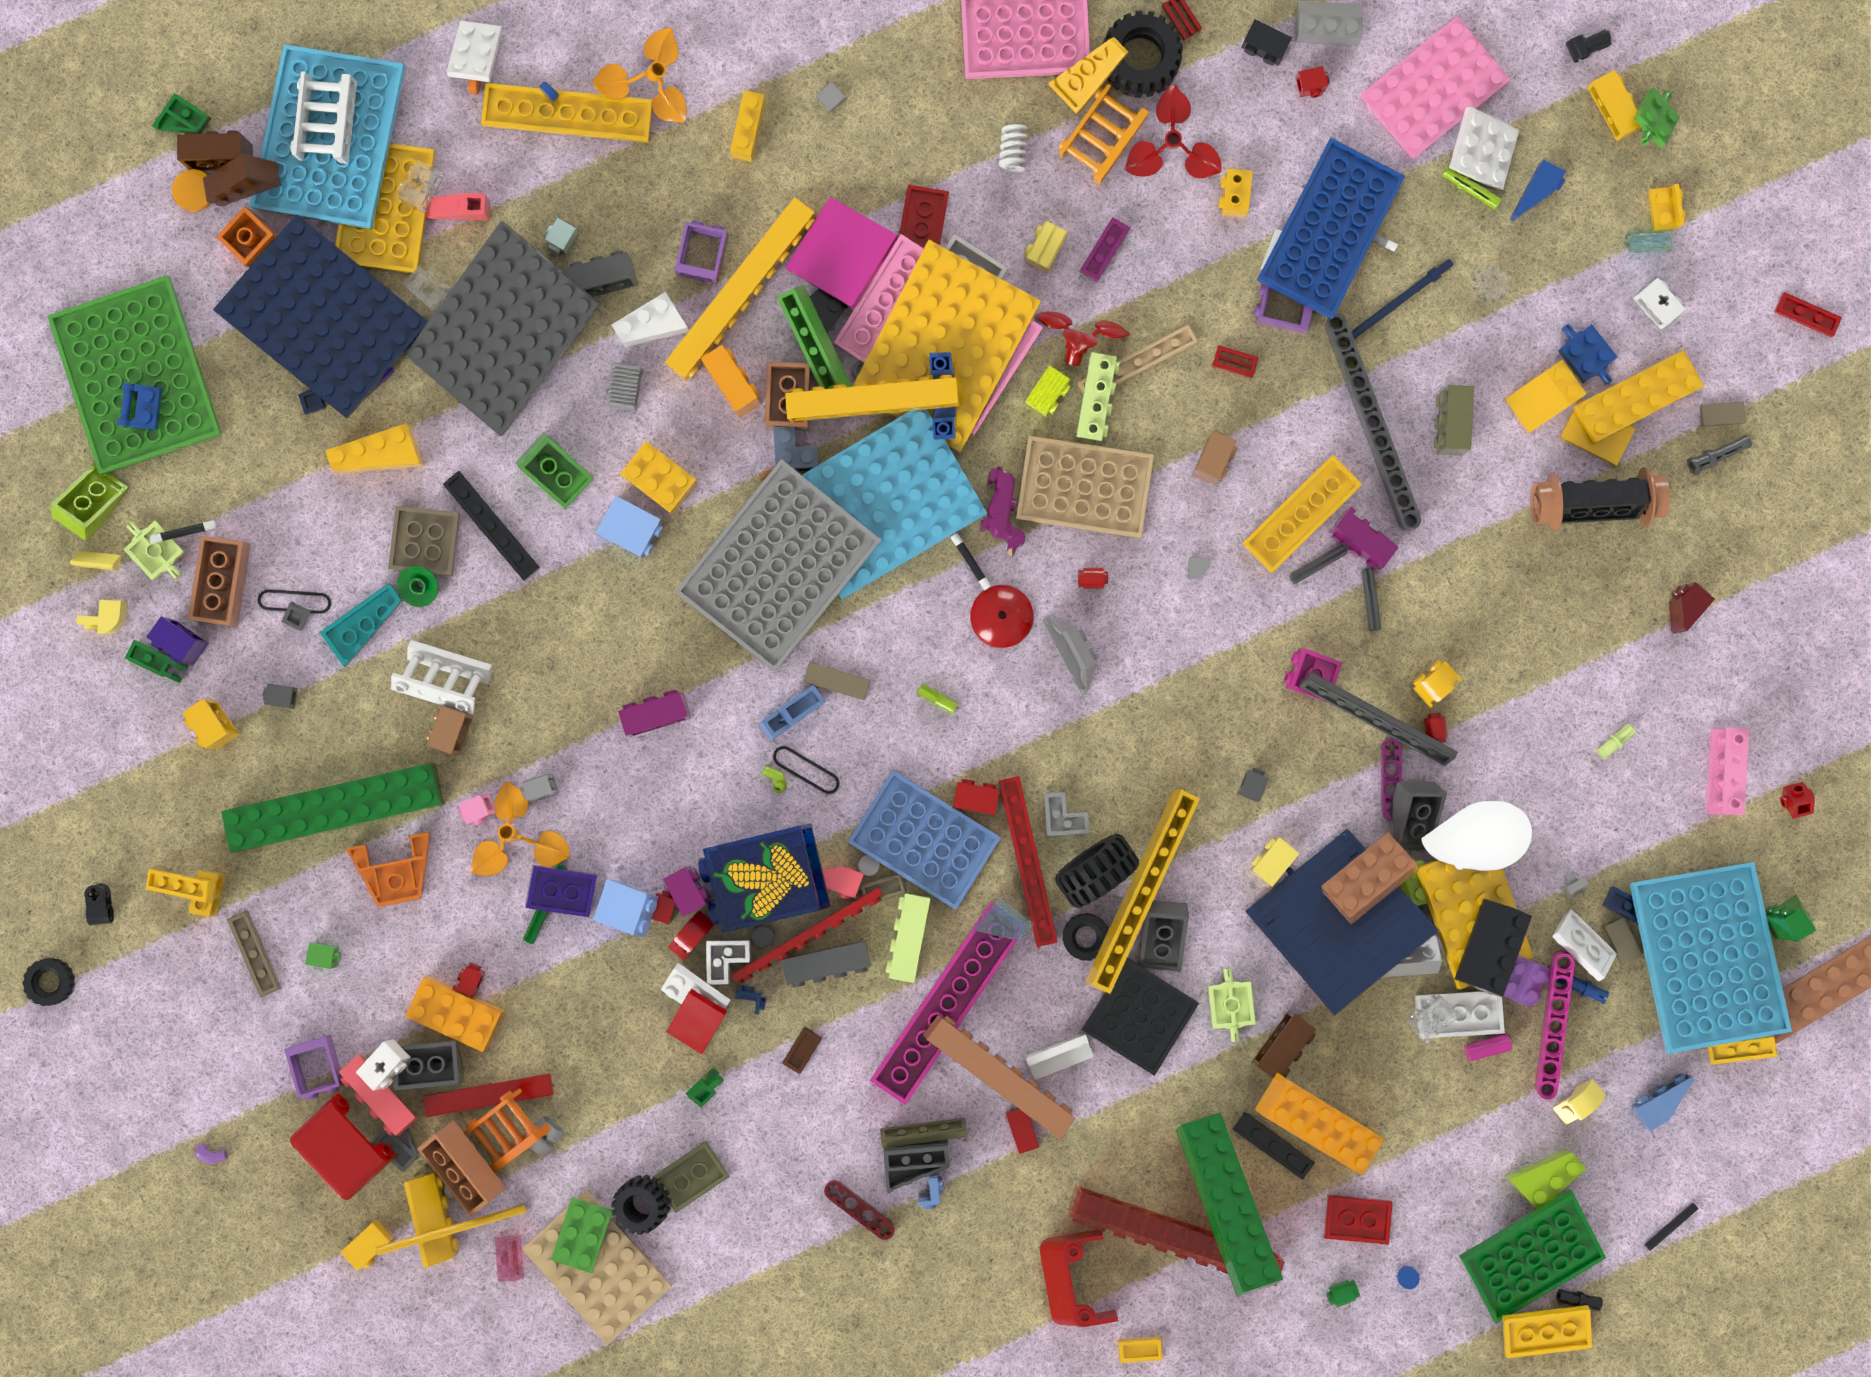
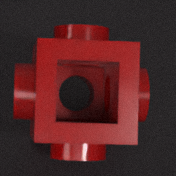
M1804 782L1783 787L1780 802L1793 819L1814 814V793L1811 789L1807 788Z

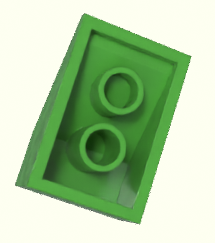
M545 432L515 462L520 470L565 509L594 479Z

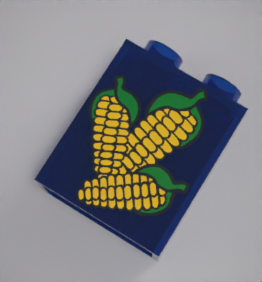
M811 823L704 848V858H700L698 861L701 879L704 883H711L714 899L708 902L709 916L714 925L720 924L722 933L831 907Z

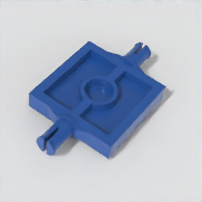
M1570 324L1563 327L1562 330L1569 339L1557 351L1584 384L1595 376H1599L1605 385L1611 382L1613 379L1606 372V369L1618 357L1595 327L1591 324L1584 331L1578 333L1573 330Z

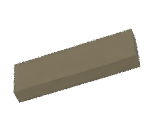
M809 662L803 681L804 683L861 700H865L870 684L869 679Z

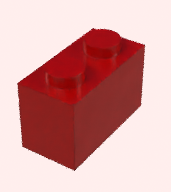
M962 779V783L957 782L953 803L954 808L995 815L999 790L995 789L996 785L983 783V787L974 785L975 781Z

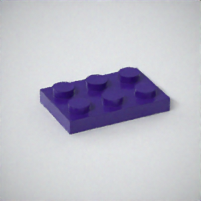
M533 865L525 908L589 917L597 875Z

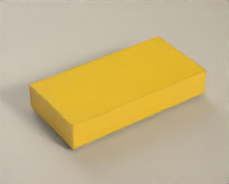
M1161 1337L1118 1340L1120 1363L1163 1360Z

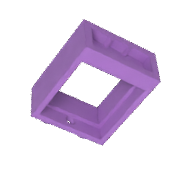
M695 220L691 223L686 222L675 266L676 275L718 284L729 237L728 232L724 230L725 228L718 225H712V227L704 226V223ZM692 233L721 239L714 271L685 265Z
M1261 283L1258 293L1259 296H1262L1261 302L1256 304L1254 316H1257L1256 323L1305 334L1309 328L1313 309L1305 305L1302 306L1299 324L1265 317L1264 313L1269 291L1272 288Z
M331 1035L284 1049L298 1099L306 1097L307 1101L319 1097V1092L326 1091L327 1094L340 1090L339 1086L343 1085L340 1079L343 1076L339 1073L341 1068ZM325 1046L335 1081L307 1089L298 1054Z

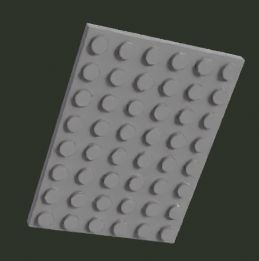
M781 459L675 592L775 672L881 542V539Z

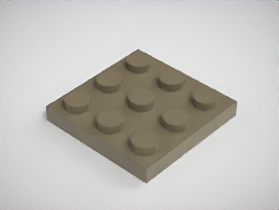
M396 506L388 569L403 571L410 566H422L429 569L435 575L453 576L460 513Z

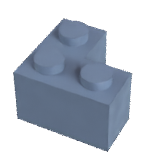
M774 427L775 466L781 459L798 472L809 471L818 466L817 446L796 447L795 427Z

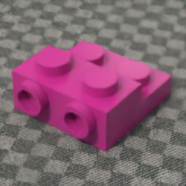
M1299 648L1298 651H1294L1291 657L1293 667L1291 671H1287L1284 677L1285 688L1326 702L1300 688V683L1312 672L1335 685L1342 662L1305 648Z

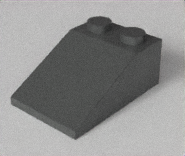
M1397 782L1393 797V838L1404 850H1426L1421 838L1439 825L1447 792L1435 782Z
M1153 900L1142 924L1139 955L1140 966L1149 969L1181 971L1189 920L1187 903Z

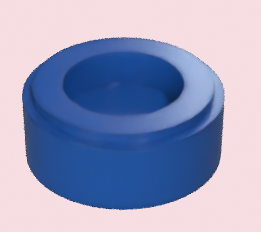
M542 82L538 87L552 102L558 99L559 94L547 82Z
M1404 1266L1397 1273V1281L1403 1288L1413 1289L1419 1284L1420 1276L1413 1267Z

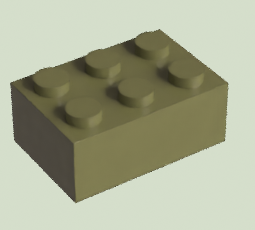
M1448 385L1440 391V394H1437L1436 407H1439V415L1435 417V428H1438V436L1434 437V449H1437L1438 455L1462 456L1471 450L1474 386Z

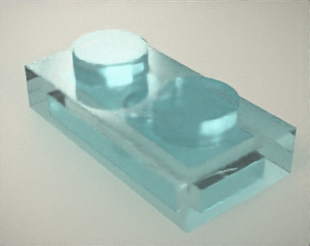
M1669 233L1626 234L1625 243L1629 252L1661 253L1672 251L1673 242Z

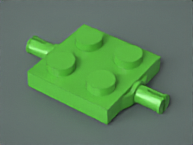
M1655 88L1647 91L1634 117L1644 133L1640 139L1642 145H1648L1650 139L1659 147L1667 145L1680 118L1677 112L1669 105V101L1672 98L1670 91H1665L1663 96Z

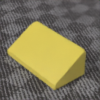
M79 551L71 559L70 564L77 567L118 571L120 569L121 555Z

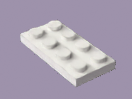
M1483 991L1414 995L1417 1038L1419 1039L1505 1033L1502 997L1490 995Z

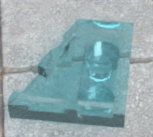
M999 897L974 930L1021 941L1034 924Z

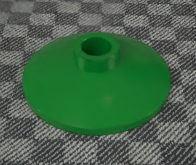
M407 567L400 573L397 579L398 593L409 605L415 607L427 606L438 595V581L435 575L425 567ZM418 581L423 584V587L418 586Z

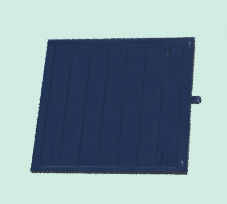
M1348 828L1296 871L1288 867L1286 872L1289 876L1245 911L1334 1016L1439 932L1400 886L1353 924H1350L1324 895L1321 886L1366 850Z

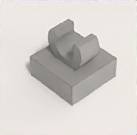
M1573 872L1565 876L1566 879L1564 880L1568 886L1564 893L1569 900L1588 889L1589 883L1585 877L1578 880Z

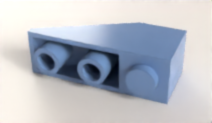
M1683 1073L1672 1078V1083L1668 1085L1662 1084L1654 1089L1653 1094L1649 1096L1643 1095L1635 1100L1636 1104L1631 1107L1644 1129L1652 1131L1670 1120L1694 1081L1693 1076L1684 1075Z

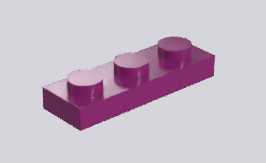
M1112 217L1079 272L1098 282L1129 232L1130 227Z

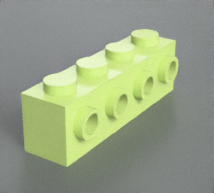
M1091 352L1076 437L1102 441V437L1107 436L1108 425L1105 424L1106 416L1110 417L1112 404H1109L1110 395L1114 396L1116 383H1113L1112 380L1113 375L1118 374L1120 362L1116 361L1117 356Z
M905 893V897H900L898 909L902 910L901 918H896L894 930L898 931L897 938L892 939L890 951L894 952L893 959L888 960L886 973H890V979L911 983L915 981L930 897Z

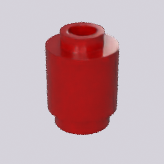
M1104 567L1078 570V587L1102 589L1104 584H1108V571H1104Z
M1440 713L1427 714L1428 718L1424 719L1426 735L1441 743H1445L1446 737H1448L1445 716H1441Z

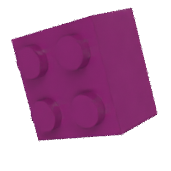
M686 866L663 879L683 917L709 904L708 899L711 898L705 886L701 887L698 882L701 878L696 868L691 869L690 866Z

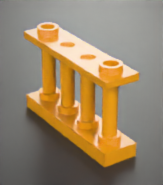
M1107 84L1104 89L1101 87L1094 97L1096 99L1094 104L1069 139L1064 138L1058 147L1061 159H1063L1066 153H1069L1091 168L1095 174L1093 181L1099 185L1149 115V111L1143 107L1139 113L1137 111L1133 112L1108 95L1111 89L1110 84ZM1102 102L1129 119L1128 122L1131 124L1127 130L1119 128L1096 112ZM1090 119H1093L1117 136L1116 139L1119 141L1115 147L1107 145L1084 129ZM1078 136H1081L1105 153L1107 158L1103 164L1101 162L1097 163L1072 146Z

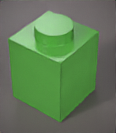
M316 942L309 943L305 965L332 969L336 968V965L340 963L341 952H339V946Z

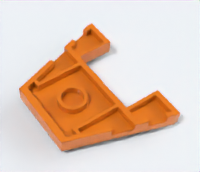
M430 832L409 836L413 858L371 866L367 844L346 848L378 907L422 899Z

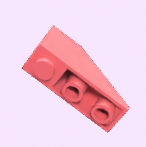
M461 193L429 197L426 219L489 221L490 200L486 194Z
M846 866L805 871L806 875L809 876L810 884L811 882L818 884V889L828 893L831 890L839 892V897L850 900L851 897L856 898L864 873Z

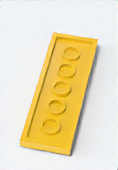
M1682 350L1575 405L1573 409L1592 443L1595 444L1703 388L1704 384L1687 354Z
M1334 455L1330 456L1242 545L1272 574L1363 484Z

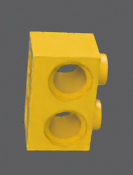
M207 870L197 871V878L215 881L212 903L191 899L188 913L205 917L217 916L226 874Z

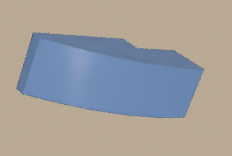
M812 685L763 719L758 725L771 742L826 701L816 687Z

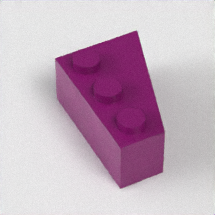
M1350 507L1341 515L1329 531L1333 534L1332 538L1339 544L1345 543L1349 546L1348 550L1357 557L1361 555L1367 560L1365 563L1372 569L1376 570L1378 568L1380 570L1384 568L1399 547L1382 532H1377L1370 527V522L1367 519L1362 521L1354 515L1356 510Z

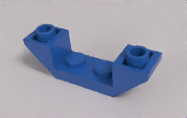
M951 352L929 353L930 375H933V379H940L939 376L952 375V378L955 377ZM957 408L934 409V440L955 439Z

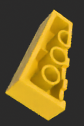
M406 423L325 450L331 470L337 474L424 467L412 427Z

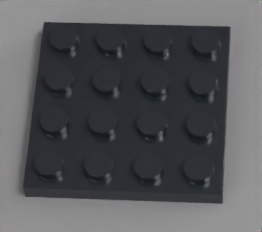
M1127 958L1111 994L1103 993L1081 1030L1155 1076L1199 1005V1002Z

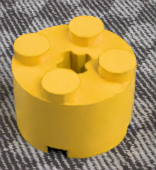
M1440 659L1436 660L1429 667V673L1426 675L1421 673L1413 681L1415 685L1413 687L1414 691L1429 707L1433 706V700L1438 703L1455 688L1454 682L1456 680L1459 683L1462 681V678L1445 660L1442 662Z

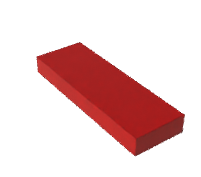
M1785 292L1781 294L1774 313L1831 338L1834 337L1842 317Z

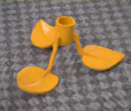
M672 28L658 30L645 41L644 55L648 59L654 60V62L643 73L626 80L627 73L623 67L617 64H608L593 79L595 88L603 96L619 100L628 95L629 83L647 76L650 81L659 83L658 90L660 94L656 95L652 101V108L656 116L667 122L683 123L686 120L687 108L682 93L673 86L667 87L664 91L662 89L663 76L667 71L666 66L673 64L678 58V45Z
M506 781L498 791L494 803L497 812L495 813L496 816L503 821L510 819L506 821V824H502L498 828L501 847L494 841L480 843L474 851L470 872L479 876H492L502 872L508 864V856L502 852L505 849V841L512 843L517 839L537 846L534 850V857L542 866H556L569 859V845L556 832H543L539 837V842L519 835V830L511 824L514 822V817L521 818L526 814L529 808V801L523 798L521 789Z

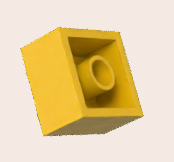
M203 698L182 712L185 717L184 723L190 730H194L197 735L195 739L202 748L218 750L239 736L216 700Z

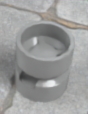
M542 1116L536 1125L540 1128L547 1123L551 1131L546 1134L548 1135L547 1137L544 1135L529 1147L543 1157H546L553 1149L552 1143H557L565 1133L557 1123L546 1116Z

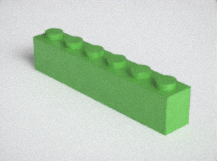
M804 284L777 296L818 385L825 387V389H833L834 385L841 384L846 385V387H852Z

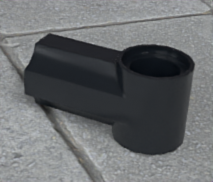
M1605 28L1586 36H1576L1566 42L1574 63L1579 62V59L1584 60L1591 56L1592 53L1612 45L1611 35Z

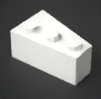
M666 292L612 324L613 329L625 347L689 332L688 327Z

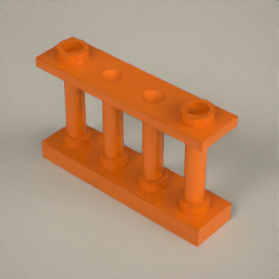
M520 1088L513 1094L509 1090L499 1098L502 1102L478 1121L474 1118L465 1125L467 1128L463 1132L465 1136L473 1132L492 1157L491 1161L493 1164L490 1168L494 1173L551 1131L547 1123L540 1128L537 1125L534 1126L516 1103L514 1098L522 1092ZM507 1104L526 1129L528 1137L525 1134H521L502 1109L503 1106ZM493 1114H496L515 1139L514 1143L516 1146L513 1143L510 1144L491 1119ZM482 1123L486 1125L504 1149L502 1152L499 1153L479 1125Z

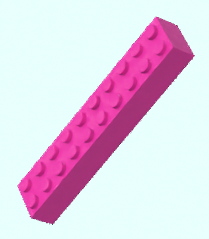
M992 901L988 903L871 1076L870 1081L904 1105L907 1104L942 1052L929 1042L923 1034L938 1015L943 1018L946 1015L957 1023L955 1027H959L1026 928L1024 923Z

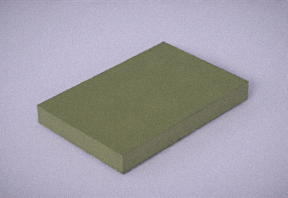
M704 1141L655 1174L652 1178H657V1183L665 1185L663 1189L669 1191L670 1194L667 1198H671L670 1205L675 1213H677L730 1176L708 1142Z

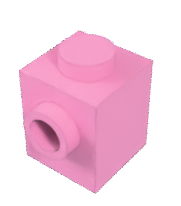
M489 793L458 804L460 816L466 824L474 823L475 826L487 821L486 817L497 813Z

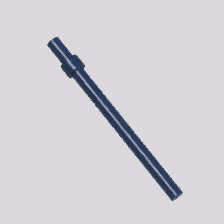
M1448 259L1437 268L1433 267L1429 270L1425 277L1351 331L1353 338H1357L1429 283L1442 277L1441 274L1454 266L1453 262Z

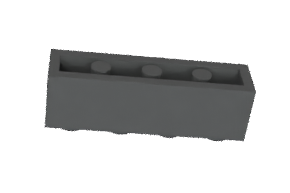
M866 940L784 958L782 959L787 985L792 984L793 988L804 986L805 981L813 980L814 983L825 981L826 976L834 975V978L847 976L846 972L855 970V974L868 971L867 967L871 966Z

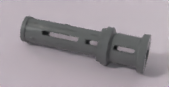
M1744 435L1713 451L1706 450L1698 457L1688 458L1687 465L1691 473L1697 476L1700 474V471L1714 468L1719 461L1751 448V439Z

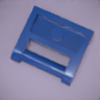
M122 383L124 393L121 416L118 418L117 425L157 430L163 389L160 387ZM138 392L135 419L129 420L132 393Z

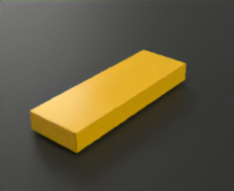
M1774 1035L1708 1047L1711 1064L1778 1057Z

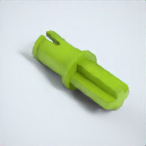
M922 684L917 692L918 695L932 702L934 707L937 705L951 715L959 704L944 696L942 691L939 693L926 684Z

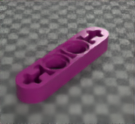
M1388 738L1381 745V812L1386 820L1393 821V817L1386 813V809H1390V802L1386 803V799L1392 800L1394 796H1389L1386 793V787L1389 784L1397 786V782L1402 781V746L1400 741ZM1390 741L1393 742V745L1397 746V750H1393V757L1397 756V760H1385V756L1390 757V750L1386 749V745H1390ZM1388 763H1394L1397 766L1395 774L1389 775L1386 772V765Z

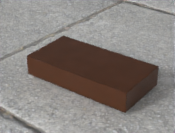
M804 1026L782 1064L800 1074L823 1037Z

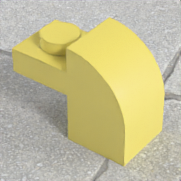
M99 600L98 617L77 615L76 624L84 625L86 630H97V634H113L119 631L126 621L128 603Z
M1592 1078L1577 1086L1571 1096L1556 1103L1553 1109L1567 1125L1577 1119L1581 1121L1593 1113L1601 1105L1606 1094Z

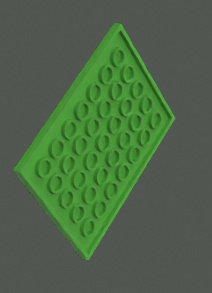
M167 275L47 316L99 475L108 474L222 435L170 276ZM122 383L160 387L163 389L157 430L117 425L118 418L121 416L124 393ZM138 392L132 393L129 420L135 419Z

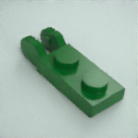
M133 640L124 658L161 677H167L178 683L181 682L182 678L168 672L170 666L173 665L182 671H186L188 666L180 662H174L167 654L137 640Z

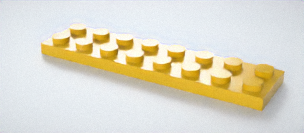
M485 83L481 118L482 127L649 143L653 109L652 99L624 97L619 100H613L602 94L555 90L559 97L555 102H552L539 88Z

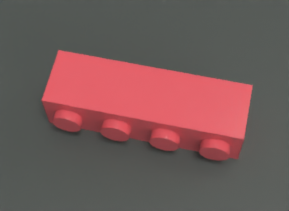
M358 1054L339 1071L343 1076L340 1080L348 1089L352 1087L357 1092L354 1096L361 1104L365 1102L371 1108L368 1112L376 1120L380 1118L385 1125L382 1127L390 1136L394 1134L399 1137L418 1118L390 1086L384 1090L373 1091L356 1072L366 1060Z

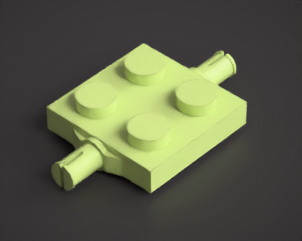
M154 521L142 530L134 522L129 523L130 525H127V529L134 534L132 542L123 550L151 580L155 581L167 571L175 580L179 579L178 576L181 577L182 573L174 565L186 553L174 539L151 544L150 535L167 532L157 521Z
M1228 968V970L1223 969L1225 982L1217 985H1207L1213 1029H1230L1231 1042L1240 1041L1239 1028L1245 1025L1256 1024L1251 981H1233L1232 968Z

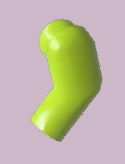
M765 765L762 775L772 779L775 793H783L787 787L783 772Z

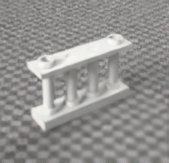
M301 71V76L297 82L299 94L294 140L290 145L292 155L299 161H304L305 152L332 154L333 158L339 163L348 164L357 81L350 74H342L339 83L312 81L313 78L306 72ZM311 90L339 92V102L337 104L310 102ZM309 111L336 112L338 114L337 122L335 124L308 123ZM307 131L334 133L335 142L332 145L306 144Z
M411 640L407 650V660H410L403 675L396 673L391 675V690L473 715L475 698L472 696L479 682L489 683L492 665ZM418 663L430 667L423 682L411 678ZM438 670L450 673L443 688L431 684ZM459 676L471 679L464 694L451 691Z

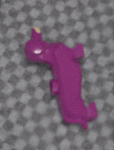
M997 467V469L992 468L989 472L987 484L995 482V493L988 506L987 517L981 520L979 532L988 530L994 538L1007 541V553L1010 557H1013L1016 549L1022 547L1025 543L1026 537L1023 531L1015 528L1009 522L1010 511L1014 512L1016 506V499H1013L1014 476L1003 471L1001 467Z

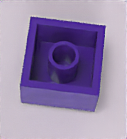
M163 616L159 618L146 636V638L152 641L150 643L151 646L159 651L164 650L168 652V657L171 660L185 665L186 663L195 664L209 644L175 619Z

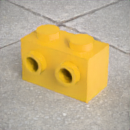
M1227 168L1225 175H1221L1220 187L1224 188L1223 195H1220L1218 200V208H1222L1221 215L1247 216L1253 171Z

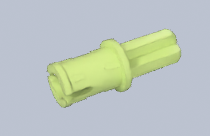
M1626 724L1616 734L1610 735V739L1600 748L1596 749L1597 753L1606 760L1618 748H1623L1622 745L1636 733L1635 729L1630 724Z

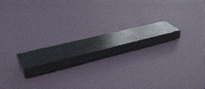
M460 471L443 483L444 487L523 581L540 568Z

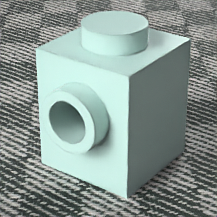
M557 218L554 225H550L546 230L545 241L549 244L548 248L553 252L559 254L561 251L567 254L579 233L575 227Z

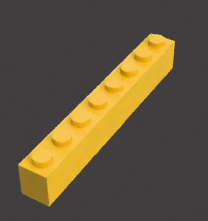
M952 375L939 376L940 379L931 380V377H919L918 381L911 382L910 379H898L897 383L888 384V381L875 382L876 385L868 386L867 383H855L854 387H846V385L841 384L834 385L833 389H825V387L819 386L813 387L812 391H804L801 388L791 389V393H785L787 419L790 422L958 407L960 406L958 381L956 377L952 378Z

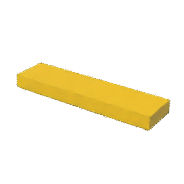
M149 868L146 890L212 903L215 881Z

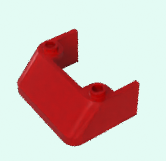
M1101 1229L1047 1238L1040 1244L1039 1250L1051 1317L1058 1325L1089 1327L1119 1321L1116 1310L1095 1313L1091 1306L1087 1304L1076 1305L1069 1263L1077 1262L1083 1257V1243L1104 1239Z

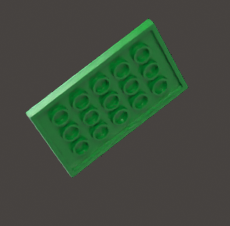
M1568 1190L1459 1255V1258L1492 1320L1497 1324L1502 1321L1503 1315H1511L1606 1259V1256L1574 1193Z

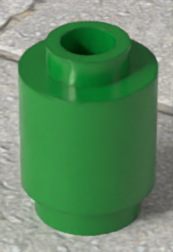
M1346 1280L1328 1287L1329 1292L1326 1293L1330 1304H1335L1336 1308L1354 1302L1356 1298L1360 1297L1354 1280Z

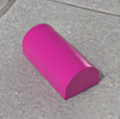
M1506 1033L1464 1045L1468 1061H1475L1513 1049Z

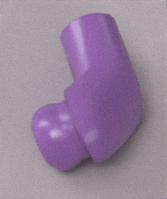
M205 1144L196 1146V1158L207 1164L228 1159L225 1149L212 1153L208 1151V1147Z

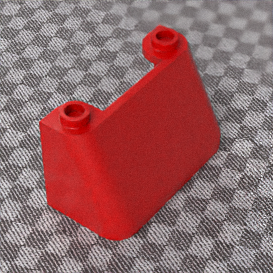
M337 1093L290 1137V1143L341 1199L349 1200L367 1186L397 1155L389 1145L379 1143L373 1146L345 1116L350 1109L349 1103L340 1093Z

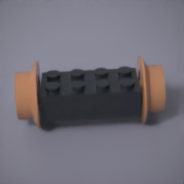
M1647 467L1639 470L1637 478H1629L1623 481L1608 479L1604 482L1587 480L1583 483L1567 481L1561 484L1558 475L1555 472H1551L1546 481L1534 482L1530 493V508L1534 523L1536 525L1548 524L1552 532H1557L1561 527V523L1639 519L1643 527H1649L1654 518L1666 517L1670 507V489L1667 478L1664 475H1652Z

